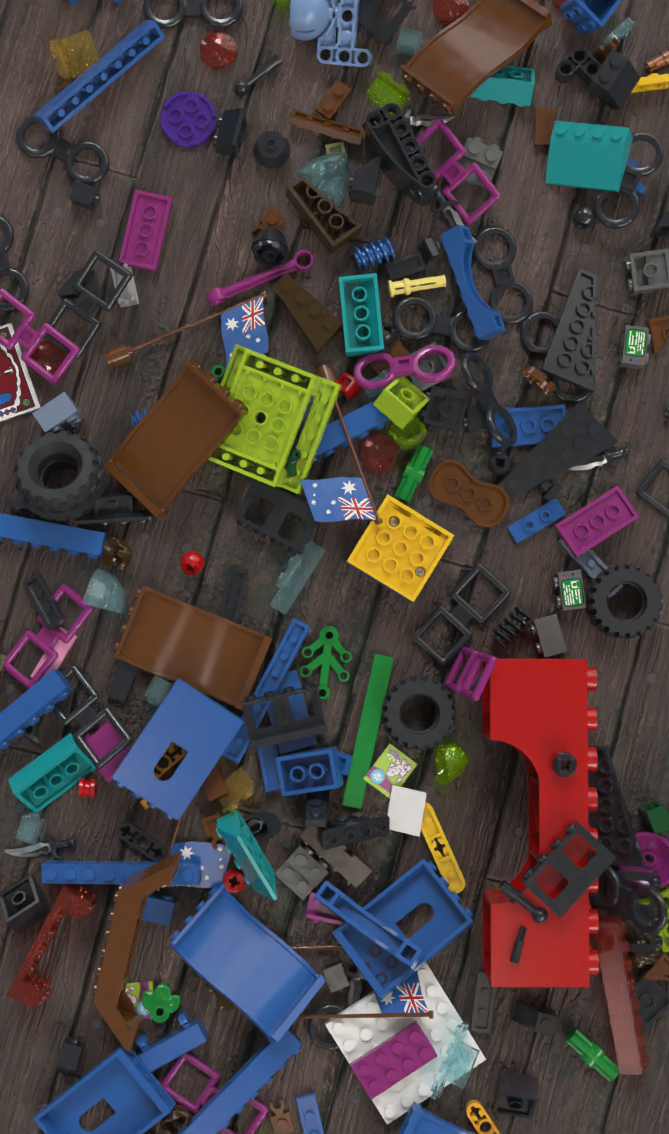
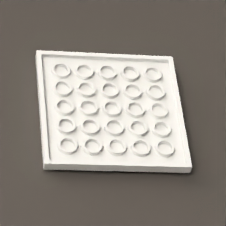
M427 963L417 971L422 996L428 1011H434V1019H429V1017L331 1018L325 1022L327 1029L349 1064L414 1021L418 1022L438 1055L436 1058L372 1099L386 1124L409 1111L413 1102L421 1103L486 1060ZM373 991L339 1014L381 1013Z

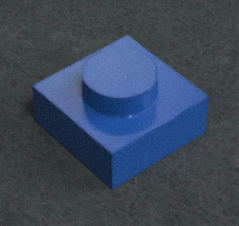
M338 751L341 773L346 776L349 774L354 756Z

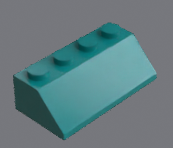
M506 65L481 84L469 98L474 97L481 101L494 100L500 104L514 103L519 107L530 106L535 85V69Z
M377 273L339 277L346 357L364 356L384 350Z
M70 733L10 777L8 781L13 794L34 813H38L78 783L80 778H84L94 771L96 767Z

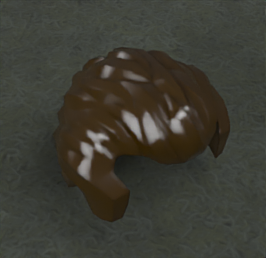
M108 538L103 545V554L106 559H102L101 562L105 566L114 565L119 572L125 571L129 567L131 560L130 547L120 538Z
M633 936L626 939L627 943L651 944V940L647 937ZM622 951L624 958L636 969H642L644 965L654 964L658 961V953Z
M175 1104L172 1111L161 1119V1130H169L170 1134H177L178 1126L184 1127L188 1125L192 1116L186 1107Z

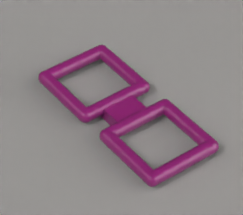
M438 118L416 140L421 145L439 128L457 150L436 171L433 170L436 181L443 175L450 183L442 190L444 197L447 201L456 200L451 192L473 172L492 195L470 216L460 204L451 205L466 225H471L501 198V194L477 163H471L466 169L462 167L458 160L466 154V149L445 122Z
M0 288V301L4 298L26 315L10 340L0 334V344L8 350H12L17 342L22 344L26 350L21 355V360L53 385L57 384L80 352V348L48 323H44L40 330L36 331L30 326L35 318V313L5 289ZM47 332L71 350L54 375L30 357Z
M62 584L53 595L56 602L65 593L84 609L68 632L65 634L58 627L52 631L47 630L38 614L37 621L43 625V628L37 635L31 630H27L6 656L3 663V668L27 689H30L41 680L58 658V653L53 647L59 639L65 644L69 643L94 610L91 604L66 584ZM29 639L49 655L31 680L11 664Z
M463 647L452 666L444 686L448 690L461 694L470 700L478 701L495 667L497 658L471 648ZM466 655L470 656L457 685L453 682ZM482 662H487L474 692L470 691L471 686L474 685L482 669Z
M186 1052L176 1059L160 1084L174 1101L186 1107L193 1114H196L202 1105L204 1106L219 1091L215 1086L220 1080L221 1075L191 1053ZM185 1060L211 1077L194 1104L168 1086ZM256 1098L247 1101L248 1104L259 1110V1113L245 1134H254L269 1112V1108ZM228 1127L224 1130H219L222 1134H237Z

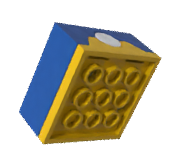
M387 495L377 511L383 523L375 525V522L371 520L346 564L412 603L417 598L454 535L390 495Z

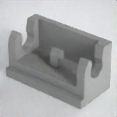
M124 263L123 267L133 275L132 267ZM111 268L116 289L123 276ZM132 276L118 299L121 308L140 304L134 276Z

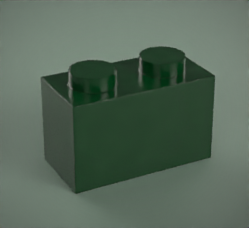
M653 801L638 807L647 830L658 835L669 832V814L664 804Z

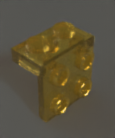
M88 30L64 39L56 38L49 41L51 44L49 47L50 53L53 58H56L58 63L56 66L57 72L63 79L70 80L80 76L100 59L91 32Z
M242 767L225 780L230 795L218 800L224 807L222 809L223 813L226 811L231 813L239 806L240 799L244 798L246 800L255 791L256 783Z

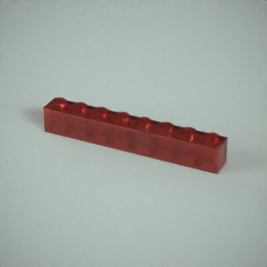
M598 915L599 929L598 933L595 934L619 1073L643 1075L646 1067L649 1066V1057L645 1054L646 1041L645 1036H642L641 1033L642 1018L638 1016L637 1011L639 1009L638 998H635L634 994L636 984L635 980L631 977L632 962L628 960L629 944L628 941H625L624 937L625 923L622 922L621 915Z

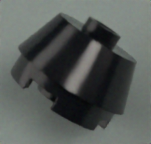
M268 131L260 135L253 146V154L256 161L268 169L283 166L291 152L287 138L275 131Z
M276 229L261 230L251 245L254 259L263 265H266L267 262H276V266L285 262L289 254L285 235Z

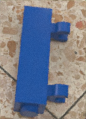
M182 1012L177 1018L183 1027L152 1045L149 1044L145 1034L139 1036L136 1040L137 1045L141 1049L137 1053L138 1057L152 1072L206 1042L208 1034L200 1019L191 1022L187 1012Z

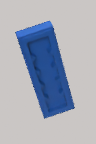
M557 498L511 524L507 529L517 544L566 515Z
M273 744L257 748L265 791L280 790L275 759L279 756L277 745Z

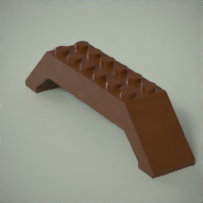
M179 852L128 877L124 884L121 883L119 891H116L113 903H116L109 916V921L112 923L105 934L107 943L106 946H103L100 955L103 961L98 966L96 976L99 978L98 982L94 984L92 994L95 995L93 1004L126 1051L131 1052L140 1033L144 1016L137 1012L125 991L147 897L162 886L171 885L181 861L182 853Z

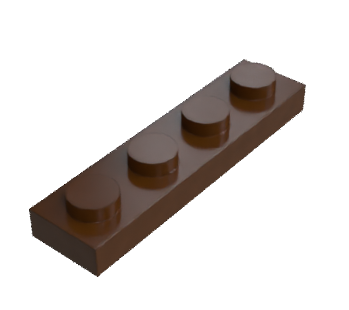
M293 109L288 123L296 128H305L315 134L322 133L332 139L345 140L351 145H360L365 131L296 109Z

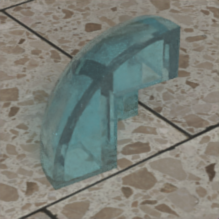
M346 152L323 155L308 162L296 172L299 178L303 176L319 189L321 194L327 199L330 198L335 202L337 207L344 198L349 180V162Z
M97 568L91 577L82 603L126 615L127 599L123 586L113 574L104 569Z

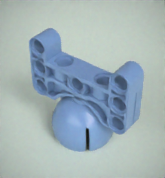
M291 0L290 27L292 29L290 34L293 38L302 41L318 37L317 58L321 63L366 67L371 64L373 59L372 53L369 50L356 48L360 0H340V3L339 0ZM347 10H350L353 14L352 20L346 22L343 18V14ZM338 27V39L336 44V32ZM324 49H328L331 53V57L327 61L322 58V51ZM342 51L349 53L350 57L347 62H343L340 59ZM362 52L368 55V61L365 64L359 61V55Z

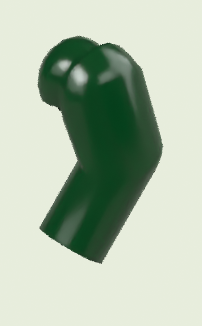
M292 449L286 461L285 467L288 478L298 475L295 467L301 458V452L298 449Z

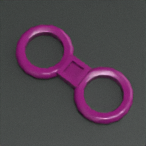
M441 345L424 347L416 352L414 356L393 358L386 353L375 352L364 356L358 361L353 375L355 381L361 387L368 390L385 388L396 377L411 375L425 383H436L443 381L455 370L456 359L451 350ZM431 354L443 355L448 360L445 369L436 374L422 372L419 369V363L424 357ZM383 361L391 367L389 374L382 380L369 381L361 375L364 367L371 362Z

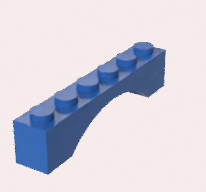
M458 224L441 234L442 246L449 257L448 263L454 271L455 282L461 290V299L466 304L467 315L474 326L473 332L478 339L489 340L505 332L506 329L500 313L493 310L483 301L474 285L471 270L474 241L469 228Z
M325 881L314 896L318 902L411 970L415 969L424 956L422 949L372 916L329 882Z

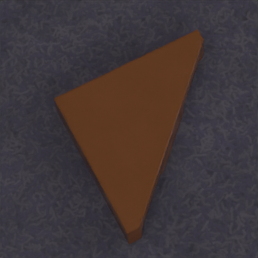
M669 315L647 320L649 334H651L653 354L658 353L669 337Z
M665 952L660 953L658 961L651 964L640 977L642 980L669 982V957Z

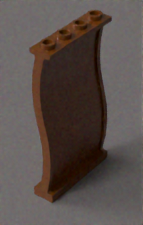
M478 0L461 17L425 43L405 66L402 64L400 66L401 77L406 84L414 86L418 93L425 94L433 104L437 103L440 105L445 113H450L456 117L459 108L481 84L520 55L544 28L547 30L552 25L551 13L534 0Z
M197 360L184 361V367L170 387L131 430L112 458L104 464V467L157 518L165 517L169 512V507L183 488L225 442L243 416L248 414V411L244 408L245 404L237 398L234 399L230 395L231 391L227 387L219 385L216 382L218 379L213 374L205 372L203 370L204 366Z
M143 586L142 589L139 588L135 595V599H137L136 604L131 606L128 612V617H130L128 624H124L120 634L123 636L121 641H117L113 652H115L114 658L174 682L179 677L200 692L243 711L241 701L245 700L246 696H250L273 637L185 603L148 586Z

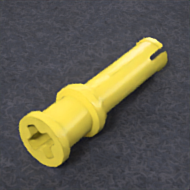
M445 275L415 280L404 278L402 281H388L390 298L399 294L409 295L412 291L446 287Z

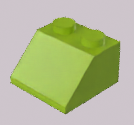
M403 376L396 378L388 385L373 405L392 420L396 426L403 429L428 403L430 398Z

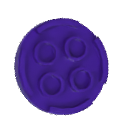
M182 91L172 95L165 102L161 112L160 123L165 136L173 144L183 148H195L203 145L212 137L217 125V116L213 104L206 96L195 92Z

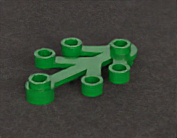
M333 626L322 628L320 638L302 650V655L305 658H310L315 650L324 645L323 653L307 666H303L300 669L301 676L308 677L315 668L322 664L319 690L324 689L326 695L320 696L321 701L328 699L330 696V689L327 687L329 665L338 674L340 681L346 682L350 677L348 671L344 670L331 654L333 646L340 654V659L343 662L347 663L352 659L351 653L346 651L338 641L339 634ZM327 632H331L333 634V637L331 639H327L325 637V634ZM305 649L311 650L310 656L304 654ZM348 653L350 655L349 660H343L342 655ZM303 668L309 669L308 675L302 674ZM342 672L347 673L345 680L340 678Z

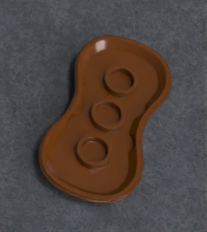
M442 461L435 467L429 477L428 490L431 496L441 503L459 507L478 526L484 528L494 527L502 521L508 511L510 501L505 490L498 485L476 479L458 461Z

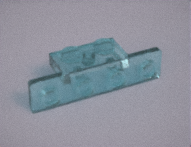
M312 541L308 542L304 549V554H296L295 557L292 556L287 563L288 568L286 572H282L277 579L279 590L270 606L285 615L326 552L324 548Z
M463 1022L461 1025L458 1024L454 1031V1036L456 1037L454 1042L450 1043L447 1048L446 1054H448L446 1062H442L439 1068V1073H441L439 1079L435 1080L431 1088L433 1092L431 1098L434 1100L440 1097L446 1081L462 1089L467 1084L480 1052L462 1042L469 1026L468 1022Z

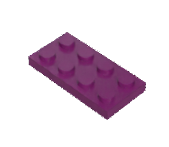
M135 189L119 264L123 265L126 263L131 267L157 272L173 203L172 197Z
M616 486L554 527L574 557L577 558L638 519L639 515L620 487Z
M414 1021L350 1063V1066L372 1100L438 1055L418 1022Z

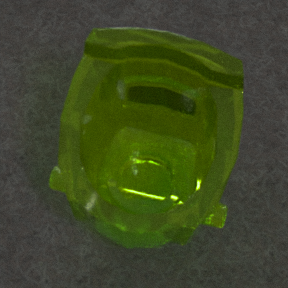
M414 417L403 429L395 424L391 425V431L388 434L393 437V440L402 450H409L422 443L427 435V431L423 423Z
M447 742L435 750L437 776L433 779L439 786H445L450 783L452 779L464 771L469 763L466 753L455 743Z

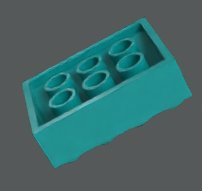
M555 121L550 138L545 183L619 192L633 140L630 129L627 127Z
M238 809L217 819L216 833L220 839L223 838L226 842V850L235 857L234 862L237 868L243 870V877L248 885L251 884L253 889L262 895L276 900L277 890L274 870Z

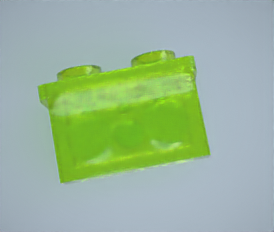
M380 70L377 73V78L366 91V96L381 107L388 103H395L400 109L409 100L410 95L408 88L404 84H398L389 73H383Z

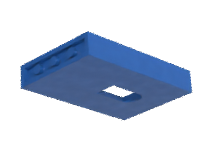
M178 677L113 773V782L120 788L125 786L131 790L130 794L138 799L142 797L147 800L146 804L155 810L159 808L164 811L163 815L168 819L173 820L174 818L179 820L244 721ZM173 741L188 751L172 777L166 781H161L155 777L154 768Z
M422 859L363 907L372 916L405 937L396 923L421 903H427L432 906L434 910L433 918L408 938L410 942L424 952V956L414 970L404 965L347 922L332 933L377 995L382 999L475 924L472 920L475 916L468 907L463 909L459 904L462 901L455 891L451 894L447 888L449 883L443 876L439 878L435 873L438 869L431 861L427 863L425 859Z
M120 1045L43 1107L34 1117L37 1127L43 1130L45 1134H143L169 1114L176 1102L132 1049L131 1052L126 1051ZM104 1098L116 1113L95 1130H84L79 1122L80 1116Z

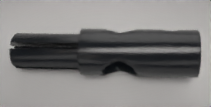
M520 926L510 957V962L519 964L527 930L525 926Z

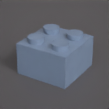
M66 392L61 393L32 413L45 433L53 431L55 434L65 431L70 426H77L82 422L81 419L84 418L77 405Z

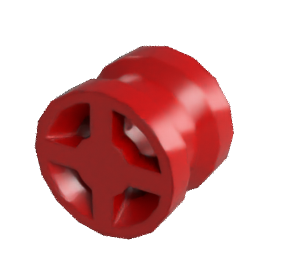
M80 778L79 798H84L85 796L96 798L97 779L86 780L85 778Z

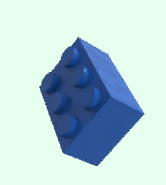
M337 746L282 754L275 758L282 797L336 789L343 785Z

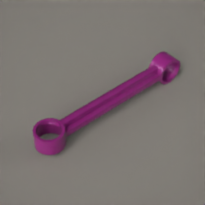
M301 250L290 261L224 288H215L206 293L209 305H219L225 302L227 298L279 278L285 273L288 274L296 270L301 272L309 271L313 265V256L309 251ZM305 255L311 260L310 264L306 267L299 266L297 264L299 256Z

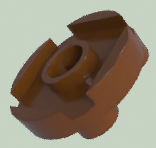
M525 364L521 369L520 374L525 377L524 380L532 386L535 383L539 387L538 390L544 395L548 396L556 388L552 381L547 383V377L531 365Z

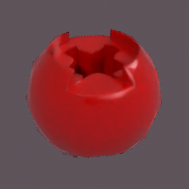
M188 551L182 555L180 565L186 574L196 575L202 571L204 560L200 553Z
M234 868L226 871L222 877V884L226 886L225 889L230 893L241 892L246 886V881L243 877L244 873ZM234 876H236L237 881H240V883L231 885L232 881H230L229 879H232Z

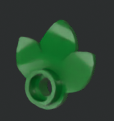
M165 982L159 984L154 993L146 990L142 993V1004L145 1009L150 1011L151 1018L155 1022L162 1023L166 1021L170 1013L176 1011L180 1006L181 996H171L170 988ZM159 1008L163 1009L164 1014L162 1016H158L156 1014V1011Z

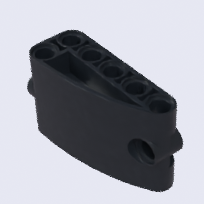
M388 103L370 112L366 117V122L362 124V128L365 131V145L373 158L377 156L382 157L381 170L402 193L418 205L428 206L432 201L433 195L438 193L435 184L436 176L400 107L395 103ZM393 112L396 116L391 118L387 114Z

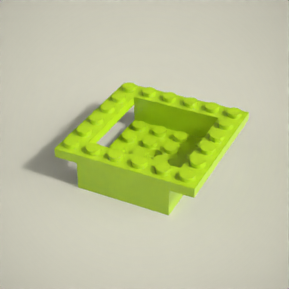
M235 344L221 386L227 387L234 399L237 398L245 404L244 408L248 411V414L243 416L229 437L209 460L273 487H282L301 494L303 487L300 479H307L342 385ZM313 395L315 399L296 446V449L301 452V458L295 466L298 475L288 478L285 464L310 397ZM263 412L266 419L260 424L257 421V415Z

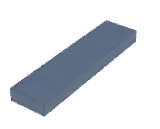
M561 538L558 541L591 580L596 578L600 572L608 569L592 549L575 558L563 539ZM618 584L611 588L607 598L610 599L624 587L623 584Z

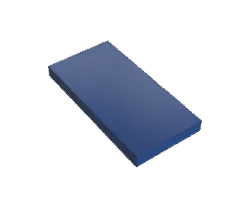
M565 405L505 408L513 418L517 428V440L511 447L537 445L566 415ZM495 413L494 421L496 427L503 436L508 438L509 431L505 421L500 415ZM491 435V448L505 447L499 444Z
M296 670L286 673L276 693L282 692L283 688L294 686L295 689L301 687ZM303 693L288 696L293 719L310 717ZM273 700L268 708L272 725L277 723ZM315 735L278 743L277 746L281 755L315 745L317 741Z

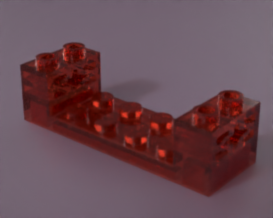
M66 884L62 888L7 996L33 1010L38 1005L42 1006L52 991L49 989L52 983L34 974L40 964L38 959L47 951L49 947L47 941L54 937L58 929L56 924L64 918L65 914L68 913L80 920L85 916L89 917L97 905V902H95L97 895L76 884Z

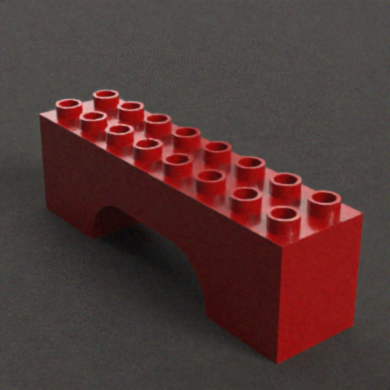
M497 658L495 667L482 692V736L489 740L508 743L514 747L523 758L528 771V856L521 871L508 883L517 890L521 889V896L534 906L543 907L548 912L547 921L539 924L533 920L532 914L517 902L514 904L510 903L509 898L499 892L497 888L482 890L483 971L491 987L589 988V975H598L599 972L597 950H591L589 934H597L599 929L597 909H591L589 903V893L598 892V878L561 918L521 881L524 872L537 864V858L542 853H547L551 849V843L557 837L561 838L565 834L564 830L571 822H579L598 840L597 829L590 828L588 823V812H596L598 807L597 789L589 787L588 771L597 770L596 747H589L588 731H596L597 711L595 707H588L587 691L596 690L597 673L595 667H587V659ZM484 661L482 662V673L487 664ZM559 752H569L577 760V769L570 777H559L552 770V759ZM562 760V761L560 762V763L562 764V766L560 767V769H561V768L567 769V768H568L567 763H568L569 761H563V760ZM576 834L563 847L562 852L577 867L583 868L589 862L588 852H596V850L581 835ZM550 864L534 879L535 884L552 899L556 898L568 885V880ZM520 926H525L527 930L519 964L510 962V957Z

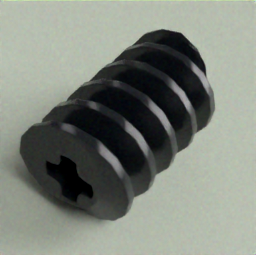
M518 607L514 608L516 614L509 613L510 619H503L505 625L498 624L500 631L497 629L492 630L495 635H491L492 638L507 650L509 648L506 643L514 644L512 637L518 639L519 635L517 632L524 633L523 626L529 628L528 620L532 621Z

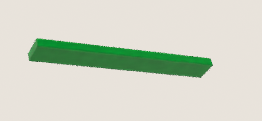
M379 654L374 656L353 752L354 757L342 805L358 809L362 807L367 784L363 778L370 770L382 715V705L386 696L394 660L393 657Z

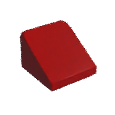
M346 372L338 379L339 384L342 385L339 392L350 400L362 388L355 381V378Z

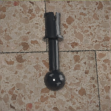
M274 54L268 61L263 64L261 63L260 66L262 68L247 80L238 81L234 87L235 92L239 96L247 95L250 86L266 74L269 77L271 72L283 64L281 60L274 63L279 57Z
M502 880L499 883L498 891L509 898L510 903L514 904L517 902L532 914V918L536 923L542 924L547 921L548 912L545 908L534 906L521 896V889L517 890L506 880Z

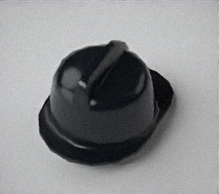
M252 812L243 818L257 843L273 838L281 831V820L272 812Z

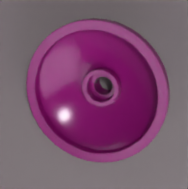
M648 831L636 833L646 867L619 865L620 870L654 872L658 870V876H661L662 881L661 888L669 884V840L662 835ZM651 855L653 859L647 860L645 856ZM627 880L635 887H650L647 881Z

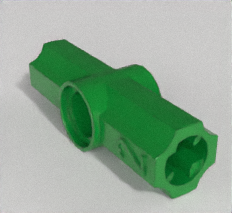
M418 445L411 462L408 463L401 477L403 479L395 493V498L409 504L417 485L419 486L424 476L425 468L433 453L432 450Z
M576 1027L567 1034L565 1042L580 1054L579 1056L591 1068H595L609 1082L618 1076L621 1069L605 1055L606 1053L594 1041L591 1042Z

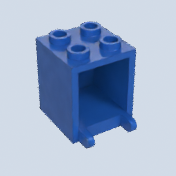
M565 0L559 9L563 12V16L566 19L571 20L576 25V29L580 33L587 35L601 28L622 0Z

